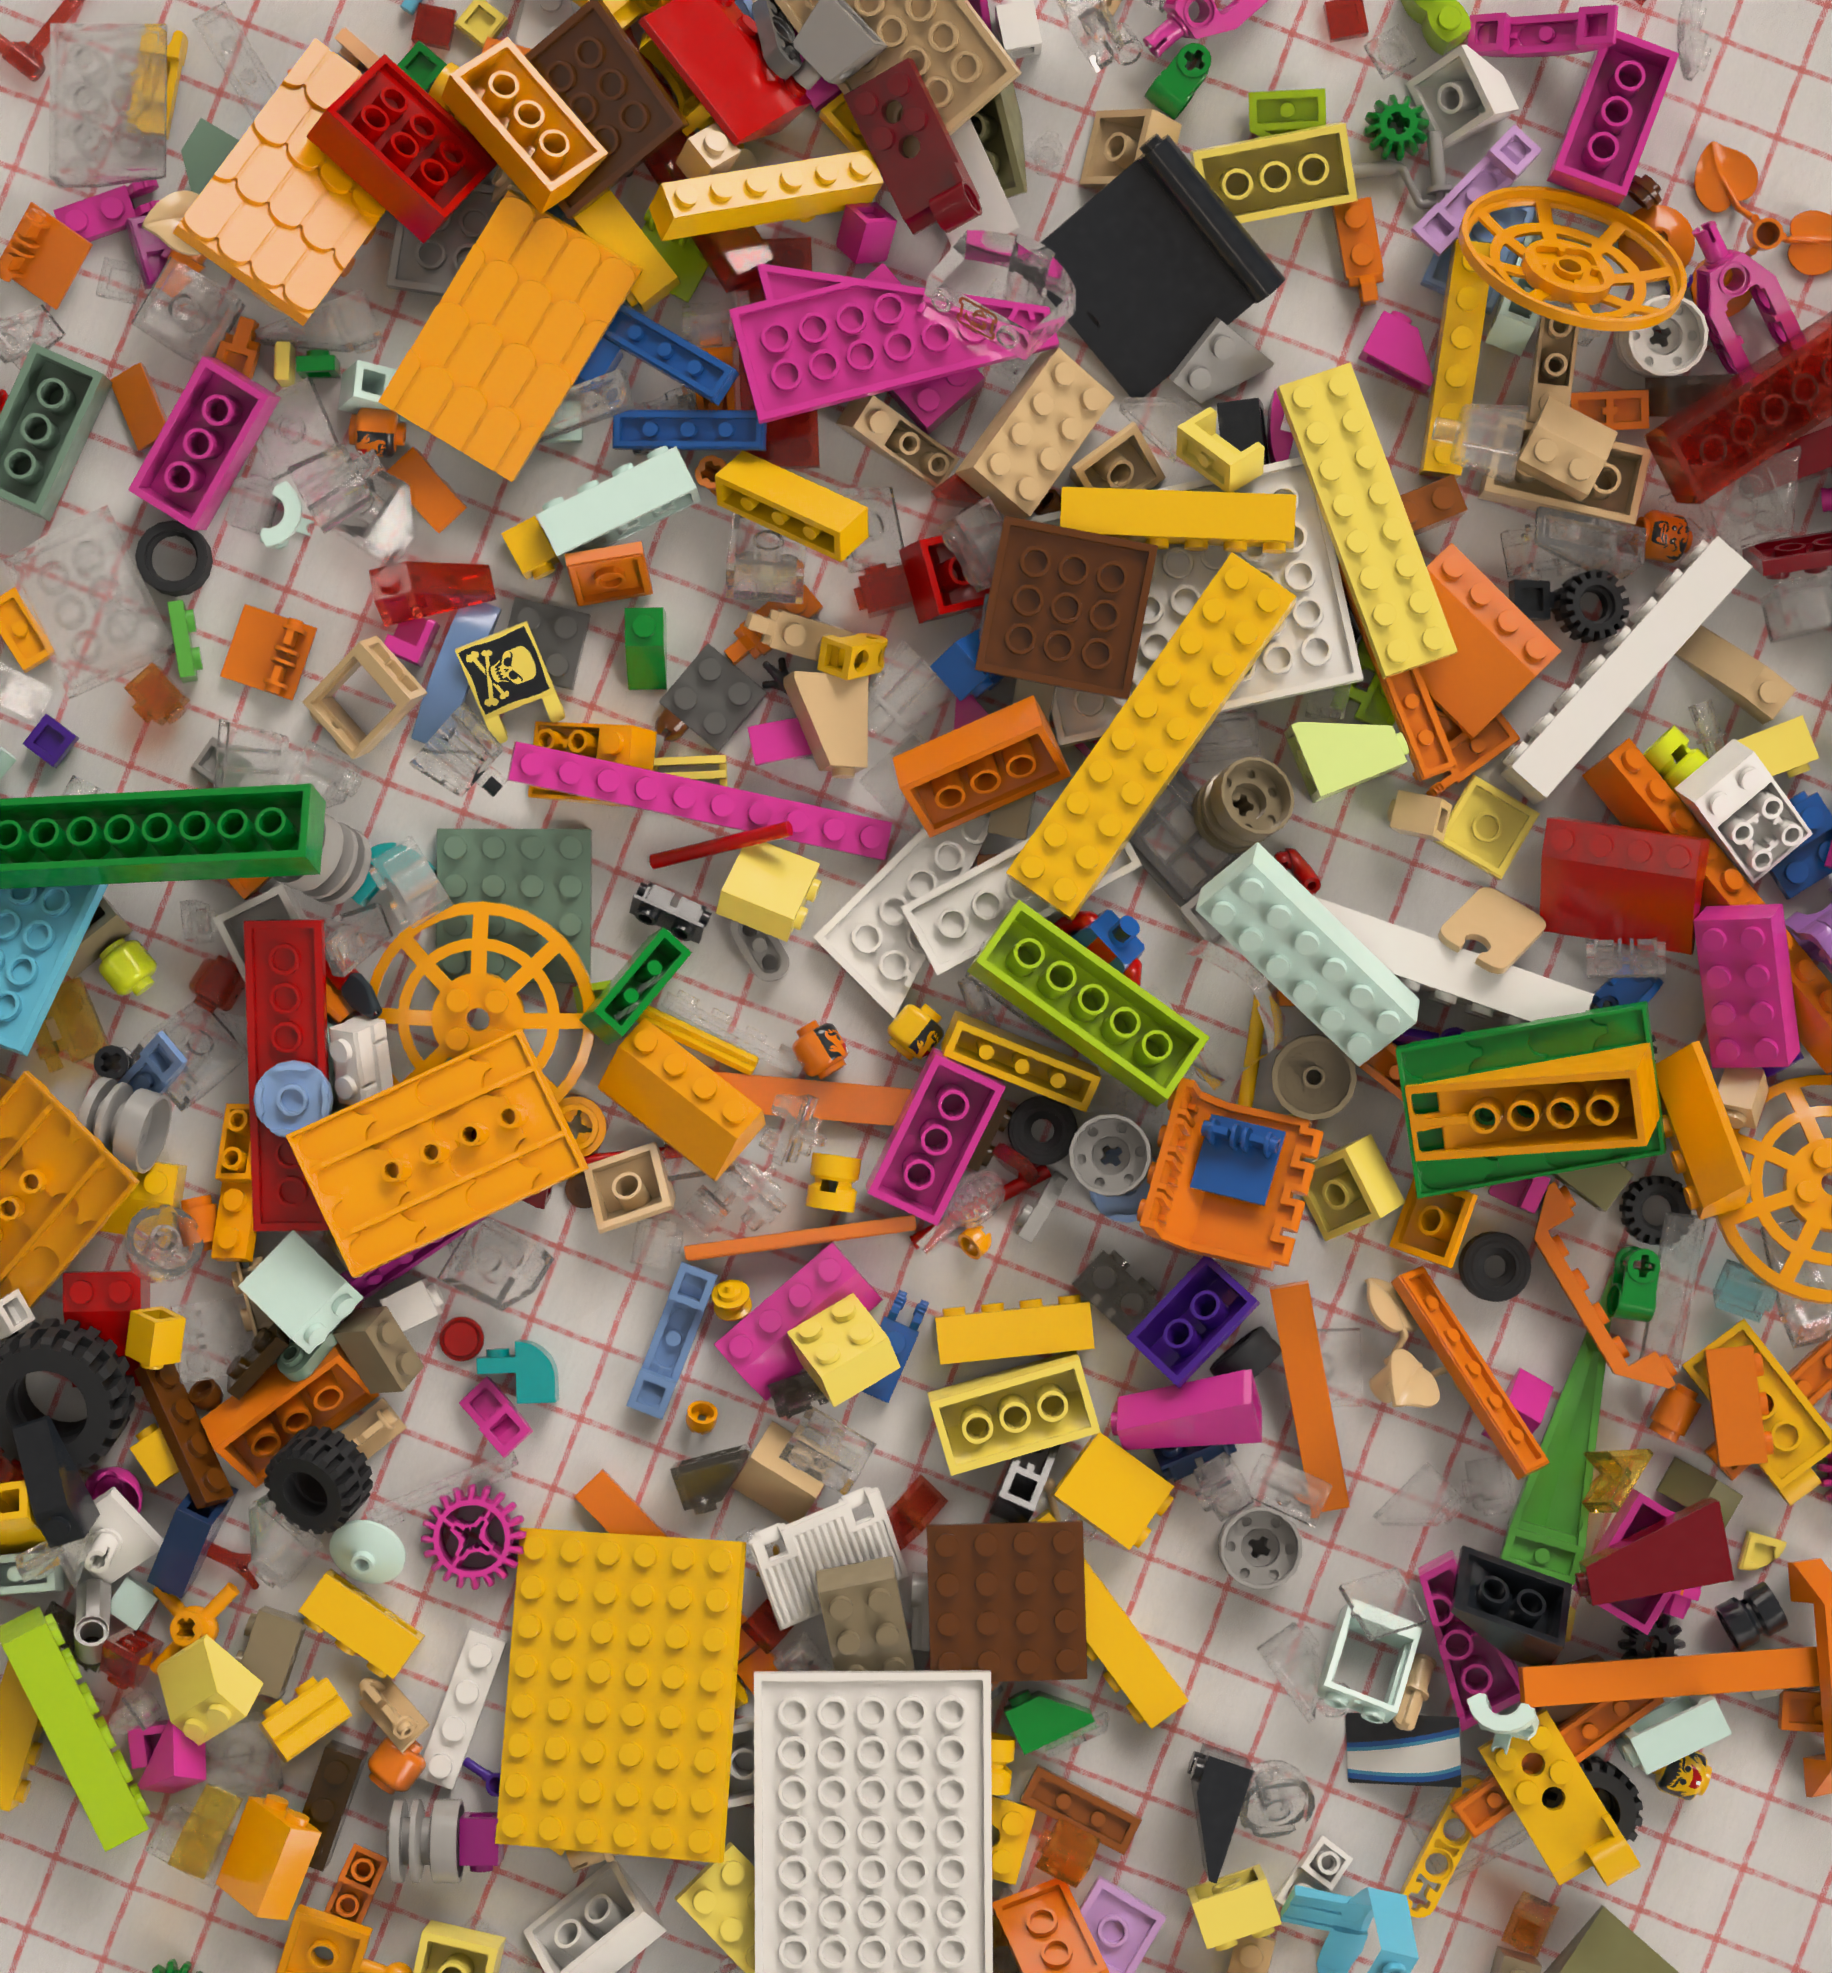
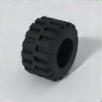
M316 1426L308 1427L306 1430L302 1429L266 1466L265 1473L268 1476L264 1479L265 1487L270 1489L267 1493L268 1498L276 1504L275 1510L287 1517L286 1521L291 1525L294 1523L299 1525L300 1530L308 1532L311 1529L314 1534L321 1535L325 1531L328 1534L335 1532L366 1502L370 1496L369 1491L373 1488V1481L369 1478L373 1473L371 1467L365 1463L368 1459L364 1452L360 1453L356 1449L358 1445L353 1440L349 1442L345 1439V1434L339 1431L333 1433L329 1427L323 1426L320 1430Z
M1591 1756V1759H1584L1579 1765L1593 1788H1602L1609 1794L1611 1802L1609 1814L1626 1841L1630 1839L1634 1842L1638 1836L1634 1830L1636 1826L1641 1827L1643 1818L1639 1815V1810H1643V1805L1637 1796L1639 1792L1636 1786L1629 1780L1630 1778L1609 1761L1604 1762L1601 1758ZM1557 1787L1546 1789L1542 1797L1543 1805L1548 1808L1559 1806L1563 1800L1562 1790Z

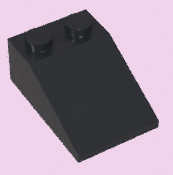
M1463 1545L1459 1553L1450 1612L1509 1659L1529 1666L1552 1665L1565 1646L1572 1584Z
M1203 1743L1200 1752H1193L1187 1773L1191 1774L1190 1780L1203 1867L1208 1880L1217 1884L1254 1770L1246 1757Z

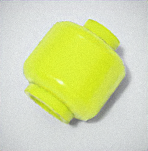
M121 938L100 954L99 958L102 961L99 965V973L118 995H127L133 992L136 996H139L155 983L151 977L157 969V963L139 941H126L124 938Z

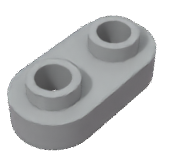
M732 920L730 927L731 935L753 973L761 980L768 982L782 978L788 970L789 957L779 939L761 931H757L752 937L746 936L743 932L744 925ZM768 955H773L777 959L776 967L771 970L765 969L763 966V959Z

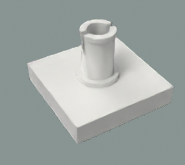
M114 1486L93 1500L100 1516L85 1538L63 1544L95 1579H101L109 1584H112L156 1554L164 1540Z

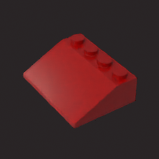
M673 0L638 21L734 146L781 132L812 103L806 95V89L794 79L793 75L788 79H782L767 65L763 56L756 23L751 17L742 13L735 4V0Z
M386 54L379 58L325 110L306 136L423 244L446 222L497 166V162L478 140Z
M1559 816L1548 817L1541 857L1540 916L1546 922L1544 932L1693 955L1695 945L1693 921L1700 912L1710 839Z

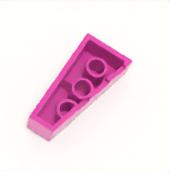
M1450 1550L1419 1567L1418 1572L1450 1692L1459 1718L1461 1732L1478 1724L1470 1711L1467 1702L1468 1698L1478 1693L1486 1694L1492 1707V1712L1497 1714L1520 1701V1689L1516 1662L1509 1659L1450 1612L1458 1559L1453 1550Z

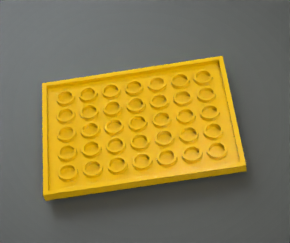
M520 1527V1530L526 1531V1537L519 1539V1545L523 1546L524 1553L518 1554L495 1844L712 1863L724 1862L746 1542Z

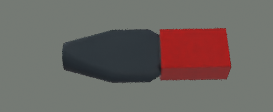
M332 950L325 960L326 976L338 990H342V996L354 1010L370 1019L378 1018L382 1013V1008L372 986L341 951Z

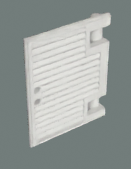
M862 1487L841 1496L837 1504L787 1525L784 1523L774 1524L755 1532L751 1536L752 1539L748 1543L780 1631L822 1613L816 1571L893 1556L897 1580L899 1581L909 1576L878 1487L872 1489L871 1487ZM868 1502L873 1515L855 1521L851 1509ZM782 1539L786 1551L769 1558L765 1545Z

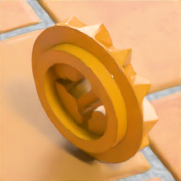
M573 1096L562 1099L558 1105L566 1122H573L575 1116L578 1115V1110H580L581 1124L592 1129V1132L579 1133L577 1139H575L583 1157L588 1156L600 1147L606 1136V1118L599 1106L587 1098Z

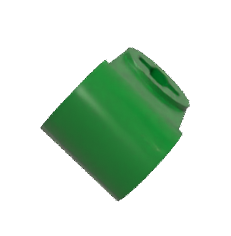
M1199 43L1185 45L1169 66L1154 80L1144 97L1175 120L1191 101L1196 90L1208 75L1211 66V55L1208 49ZM1195 58L1200 61L1199 68L1194 67L1191 71L1186 68L1187 61L1192 62Z
M1625 1246L1617 1252L1614 1259L1611 1287L1607 1296V1313L1610 1317L1646 1323L1652 1320L1656 1309V1291L1661 1269L1657 1254L1649 1249L1636 1246ZM1641 1260L1640 1268H1633L1634 1261Z

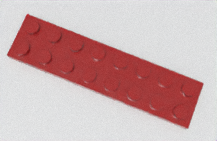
M324 919L245 920L243 922L253 1231H330L287 1138L277 1136L269 1131L270 1129L257 1117L253 1101L256 1084L266 1071L281 1062L297 1060L310 1063L321 1070L329 1081Z

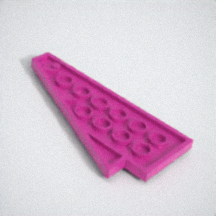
M768 264L757 265L765 300L729 309L731 323L759 424L1059 347V340L1051 311L1047 306ZM964 297L996 315L998 321L997 324L994 323L993 329L995 339L990 340L959 323L956 318L957 313L960 314L961 308L959 298ZM962 300L964 307L962 317L959 316V319L971 326L964 317L967 312L971 322L973 320L975 323L983 325V321L986 324L985 330H980L978 327L975 329L992 337L990 329L992 319L995 321L994 316ZM975 310H982L988 319L979 316L974 318L971 313H975Z

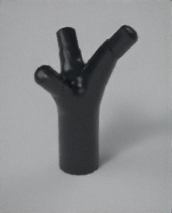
M780 657L778 659L779 670L768 661L763 662V668L766 669L774 680L763 681L762 687L764 689H777L787 694L783 685L784 677L789 674L785 658Z

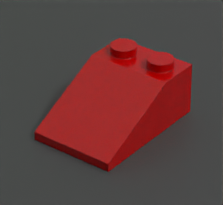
M1003 521L918 540L898 550L919 624L987 607Z
M150 1270L71 1271L63 1273L64 1324L68 1319L80 1321V1328L88 1330L92 1326L101 1331L98 1336L105 1342L111 1339L118 1346L115 1353L118 1357L124 1355L130 1365L126 1375L134 1376L135 1386H141L134 1370L140 1367V1362L126 1356L125 1350L131 1310L150 1308ZM72 1382V1388L77 1387V1386Z

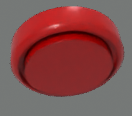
M469 1317L453 1318L441 1329L439 1335L440 1347L444 1354L452 1360H470L482 1350L484 1332L481 1326Z

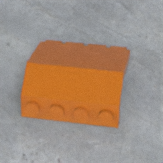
M1182 1078L1178 1087L1175 1088L1168 1099L1167 1108L1171 1112L1167 1125L1163 1124L1158 1134L1157 1146L1160 1148L1157 1162L1153 1161L1148 1170L1147 1183L1150 1185L1147 1199L1142 1198L1138 1206L1137 1221L1140 1222L1139 1226L1146 1235L1190 1253L1272 1272L1275 1264L1288 1267L1296 1240L1284 1236L1283 1231L1298 1233L1305 1202L1294 1199L1293 1194L1308 1195L1315 1165L1302 1160L1303 1157L1310 1159L1318 1158L1324 1132L1311 1128L1312 1123L1308 1119L1226 1102L1201 1091L1195 1080ZM1211 1114L1286 1132L1265 1206L1190 1188L1205 1137L1201 1135L1202 1124L1205 1120H1210Z

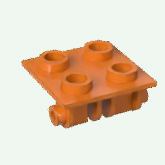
M30 202L0 258V278L6 282H10L11 279L57 310L93 244L35 203Z
M244 604L220 677L293 701L318 628L304 624V622L291 617L286 618Z

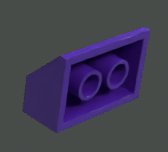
M1203 1256L1126 1338L1168 1379L1180 1388L1256 1309L1260 1302L1211 1257Z

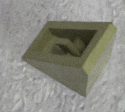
M1674 1457L1656 1491L1684 1507L1710 1497L1720 1501L1725 1528L1743 1498V1495L1721 1481L1677 1457Z

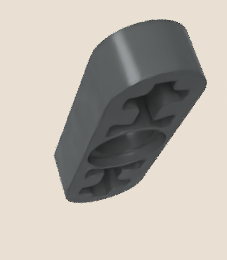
M756 0L752 4V11L764 59L776 75L782 79H788L802 66L800 53L793 46V41L796 38L793 26L774 0Z

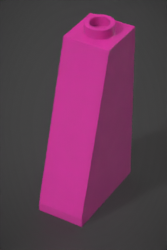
M1252 1369L1185 1382L1180 1388L1176 1385L1120 1396L1118 1397L1117 1412L1111 1413L1113 1436H1119L1124 1450L1262 1443V1406Z

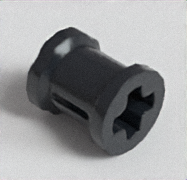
M104 1046L95 1055L94 1068L101 1077L113 1080L121 1079L135 1064L136 1059L132 1051L126 1047ZM110 1056H121V1059L118 1061L121 1067L120 1070L109 1069L112 1061L109 1059Z

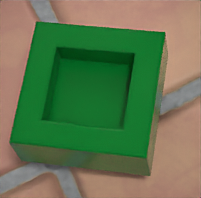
M419 40L397 66L429 93L437 76L447 64Z
M328 350L306 351V356H296V371L302 379L341 378L340 362L335 355H330Z

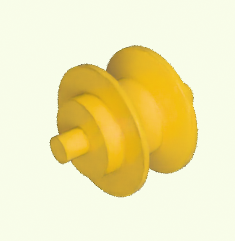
M726 1280L714 1287L711 1298L714 1303V1312L718 1318L725 1321H737L750 1313L752 1301L749 1297L750 1290L747 1284L740 1280Z

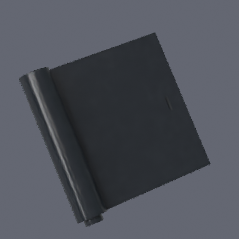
M1156 133L1139 148L1143 153L1139 158L1018 261L1136 404L1174 372L1216 317L1226 325H1229L1252 304H1257L1267 298L1285 281V277L1168 134L1161 138Z

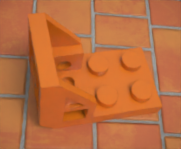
M1063 1875L992 1902V1912L1020 1973H1109Z

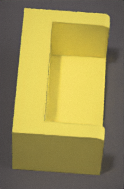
M1209 407L1177 426L1176 456L1223 491L1234 492L1263 474L1265 447L1257 442L1242 452L1216 434L1217 411Z

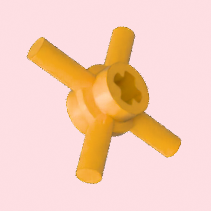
M228 1582L205 1607H186L177 1596L164 1593L158 1587H155L152 1592L174 1617L170 1624V1635L173 1641L149 1665L150 1669L158 1675L157 1668L160 1663L206 1634L215 1641L219 1633V1624L216 1617L240 1593L239 1589L234 1584Z

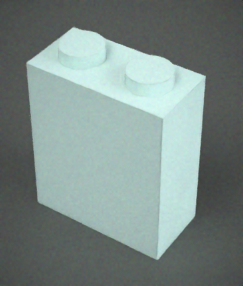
M294 1230L238 1286L289 1338L308 1354L323 1343L328 1334L346 1316L351 1314L355 1306L364 1298Z

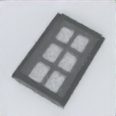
M1178 770L1167 789L1164 790L1129 842L1142 867L1181 908L1196 896L1205 884L1246 851L1242 853H1225L1212 847L1201 836L1194 823L1192 808L1198 790Z

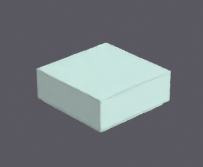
M127 1576L111 1599L110 1614L137 1631L159 1599L147 1587L131 1576Z

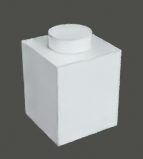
M1003 0L1001 5L995 6V21L1000 44L1010 58L1017 59L1041 54L1042 39L1034 1Z
M427 1278L380 1300L382 1306L388 1307L402 1332L442 1314L443 1311L440 1305L445 1303L436 1283L429 1284Z

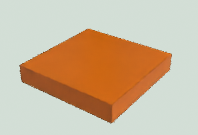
M642 541L565 554L566 566L577 606L653 594Z

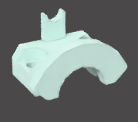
M287 481L277 484L272 495L283 503L284 516L276 526L262 528L260 541L268 548L271 547L279 550L288 547L290 537L295 532L311 536L307 531V527L309 524H314L315 521L301 517V500L297 492Z
M1478 1693L1467 1699L1472 1716L1478 1722L1480 1729L1495 1733L1491 1746L1492 1752L1496 1748H1502L1505 1755H1507L1512 1737L1529 1741L1536 1735L1539 1719L1535 1708H1531L1529 1704L1521 1703L1513 1713L1498 1715L1492 1712V1707L1486 1694Z

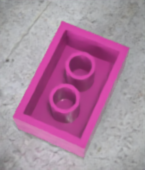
M1631 1488L1592 1555L1675 1513ZM1575 1582V1584L1573 1585L1572 1589L1578 1593L1577 1586H1576V1582ZM1673 1592L1598 1606L1648 1635Z

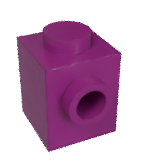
M465 1812L459 1818V1866H470L471 1872L493 1871V1866H499L503 1861L504 1844H495L496 1824L498 1823L497 1812Z

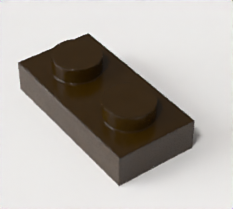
M1000 1098L967 1165L968 1168L978 1172L981 1166L987 1167L996 1149L991 1143L997 1131L1003 1132L1012 1115V1111L1008 1110L1010 1101Z
M275 1323L269 1329L262 1328L254 1337L251 1343L252 1348L244 1356L238 1355L226 1371L228 1375L227 1392L238 1400L244 1396L289 1346V1337Z

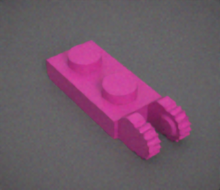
M146 178L133 182L128 187L123 185L53 211L56 219L89 242L126 230L125 222L127 218L147 215L160 200L150 201L139 205L135 209L132 199L152 193L159 186L156 178Z

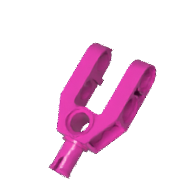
M1166 0L1163 9L1166 11L1168 19L1151 34L1143 38V42L1146 47L1151 45L1152 47L1148 50L1156 58H1160L1181 37L1199 39L1237 29L1269 0H1233L1221 11L1217 10L1213 0ZM1196 1L1199 6V14L1192 21L1188 15V9L1190 4Z
M1709 221L1701 225L1703 230L1700 231V228L1697 227L1692 231L1706 259L1704 265L1697 269V307L1705 316L1709 329L1708 336L1722 365L1736 379L1750 371L1751 367L1741 346L1744 341L1741 336L1736 335L1725 313L1728 310L1726 304L1730 299L1743 295L1749 289L1772 338L1781 348L1790 346L1802 338V331L1776 276L1745 253L1727 249L1718 231L1716 222ZM1731 269L1733 273L1732 280L1727 286H1724V275Z

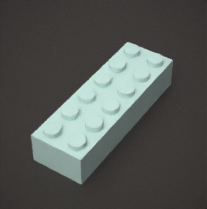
M1258 842L1201 888L1196 911L1359 1067L1417 1023L1420 999Z

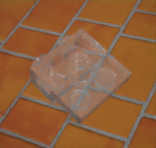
M264 1710L249 1712L247 1717L205 1742L206 1781L199 1783L201 1802L212 1801V1808L226 1807L236 1804L235 1797L250 1795L266 1798L267 1794H274V1792L279 1791L284 1786L280 1757L258 1726L265 1719L261 1713Z

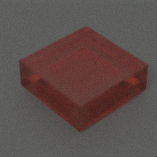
M1333 0L1324 2L1323 9L1330 43L1368 36L1369 30L1363 0Z
M419 2L411 37L412 43L416 44L420 40L425 46L450 51L455 30L454 23L457 21L458 16L457 11Z
M999 1142L992 1151L993 1156L1003 1168L1030 1186H1033L1040 1177L1037 1169L1026 1157L1006 1144Z
M768 1598L741 1625L746 1634L766 1654L771 1652L794 1627L793 1625L780 1631Z

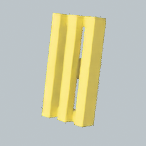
M726 755L654 758L653 771L658 772V767L719 764V770L671 772L666 774L693 780L720 779V785L728 787Z

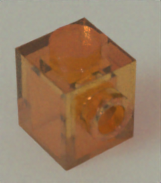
M153 662L124 687L136 701L132 708L146 723L153 719L154 722L161 726L166 722L173 724L184 715L187 710L184 706L190 701L163 669Z
M1059 1818L1051 1831L1044 1828L1036 1843L1035 1850L1039 1851L1040 1854L1035 1868L1077 1888L1090 1870L1101 1839Z
M1523 1891L1514 1906L1501 1941L1514 1946L1520 1951L1538 1957L1548 1938L1560 1907Z

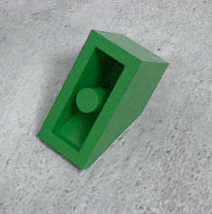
M663 607L625 608V652L628 690H667L666 612Z
M1029 1689L1020 1691L1009 1697L1008 1701L1010 1704L1004 1706V1713L1024 1755L1095 1722L1090 1708L1039 1690L1032 1694Z

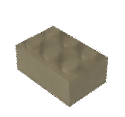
M893 1556L816 1571L818 1595L835 1671H915L914 1657Z

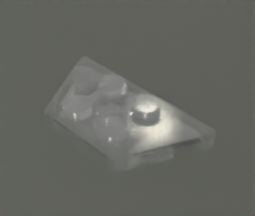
M1799 445L1661 495L1657 499L1658 503L1667 512L1684 516L1689 530L1692 531V534L1699 541L1704 539L1709 543L1719 536L1736 552L1788 534L1794 528V506L1798 490L1797 477L1802 450Z

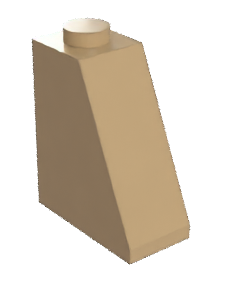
M793 671L785 676L783 680L784 688L819 771L832 772L833 778L848 779L854 778L855 773L868 768V676L844 680L827 673Z

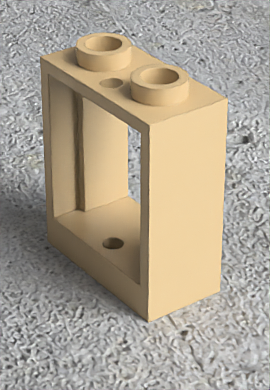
M376 635L358 642L302 702L310 710L312 719L317 724L323 726L335 739L336 746L343 753L355 759L370 753L418 704L427 692ZM361 665L396 704L368 735L361 730L332 697Z

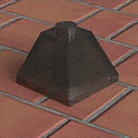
M750 1443L681 1460L673 1464L670 1470L684 1511L694 1509L695 1515L717 1509L716 1503L724 1499L751 1453Z

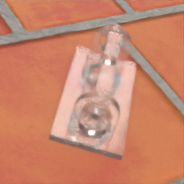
M138 1686L121 1698L125 1706L112 1714L109 1719V1727L112 1732L118 1735L126 1734L138 1725L144 1731L162 1718L158 1712L161 1709L160 1704L152 1692L149 1690L144 1692L142 1687Z

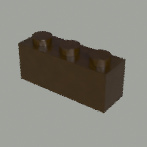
M331 1740L325 1747L302 1811L303 1814L310 1818L309 1823L322 1832L309 1867L323 1872L329 1865L369 1752L335 1740Z

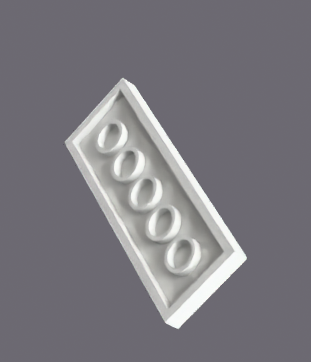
M1030 838L901 907L937 976L979 954L1005 915L1018 900H1021L1044 918L1057 912V910L1009 878L1006 873ZM1129 841L1094 891L1142 866Z

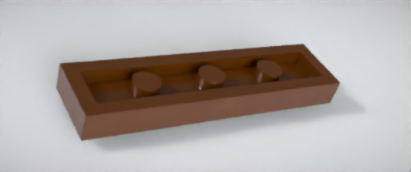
M175 1364L164 1365L160 1370H149L141 1366L134 1370L197 1510L224 1503L235 1496L193 1403L189 1400L187 1390Z

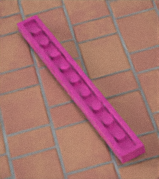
M518 741L514 742L507 781L741 831L789 821L793 828V835L781 838L783 840L881 861L886 858L892 822Z

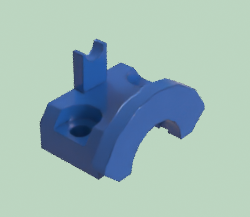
M1628 956L1621 963L1618 970L1598 990L1593 992L1594 996L1591 1003L1599 1008H1604L1603 1003L1605 1001L1610 1003V1007L1643 1001L1648 1003L1664 982L1659 977L1655 979L1632 956ZM1635 969L1640 971L1639 978L1634 976Z

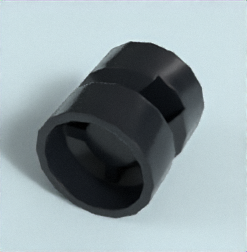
M1763 1581L1745 1590L1742 1600L1732 1597L1715 1606V1611L1721 1625L1738 1651H1743L1760 1642V1634L1762 1633L1772 1636L1789 1626L1778 1600Z

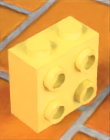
M767 842L744 847L741 849L721 890L716 914L788 942L793 929L801 930L809 910L804 907L807 900L814 902L822 883V881L816 879L820 863Z

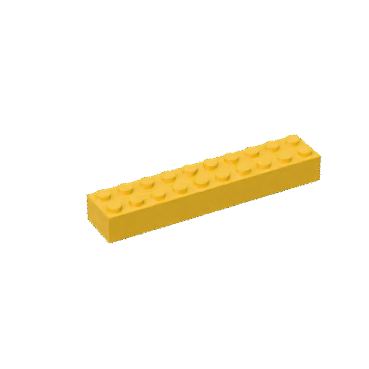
M1231 552L1006 871L1008 877L1073 921L1296 604V595Z

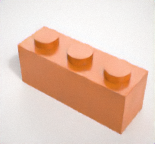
M1753 1345L1704 1350L1718 1468L1768 1463L1767 1455L1774 1454L1771 1431H1764L1762 1416L1769 1415L1766 1392H1759L1757 1377L1764 1376L1761 1353H1754Z

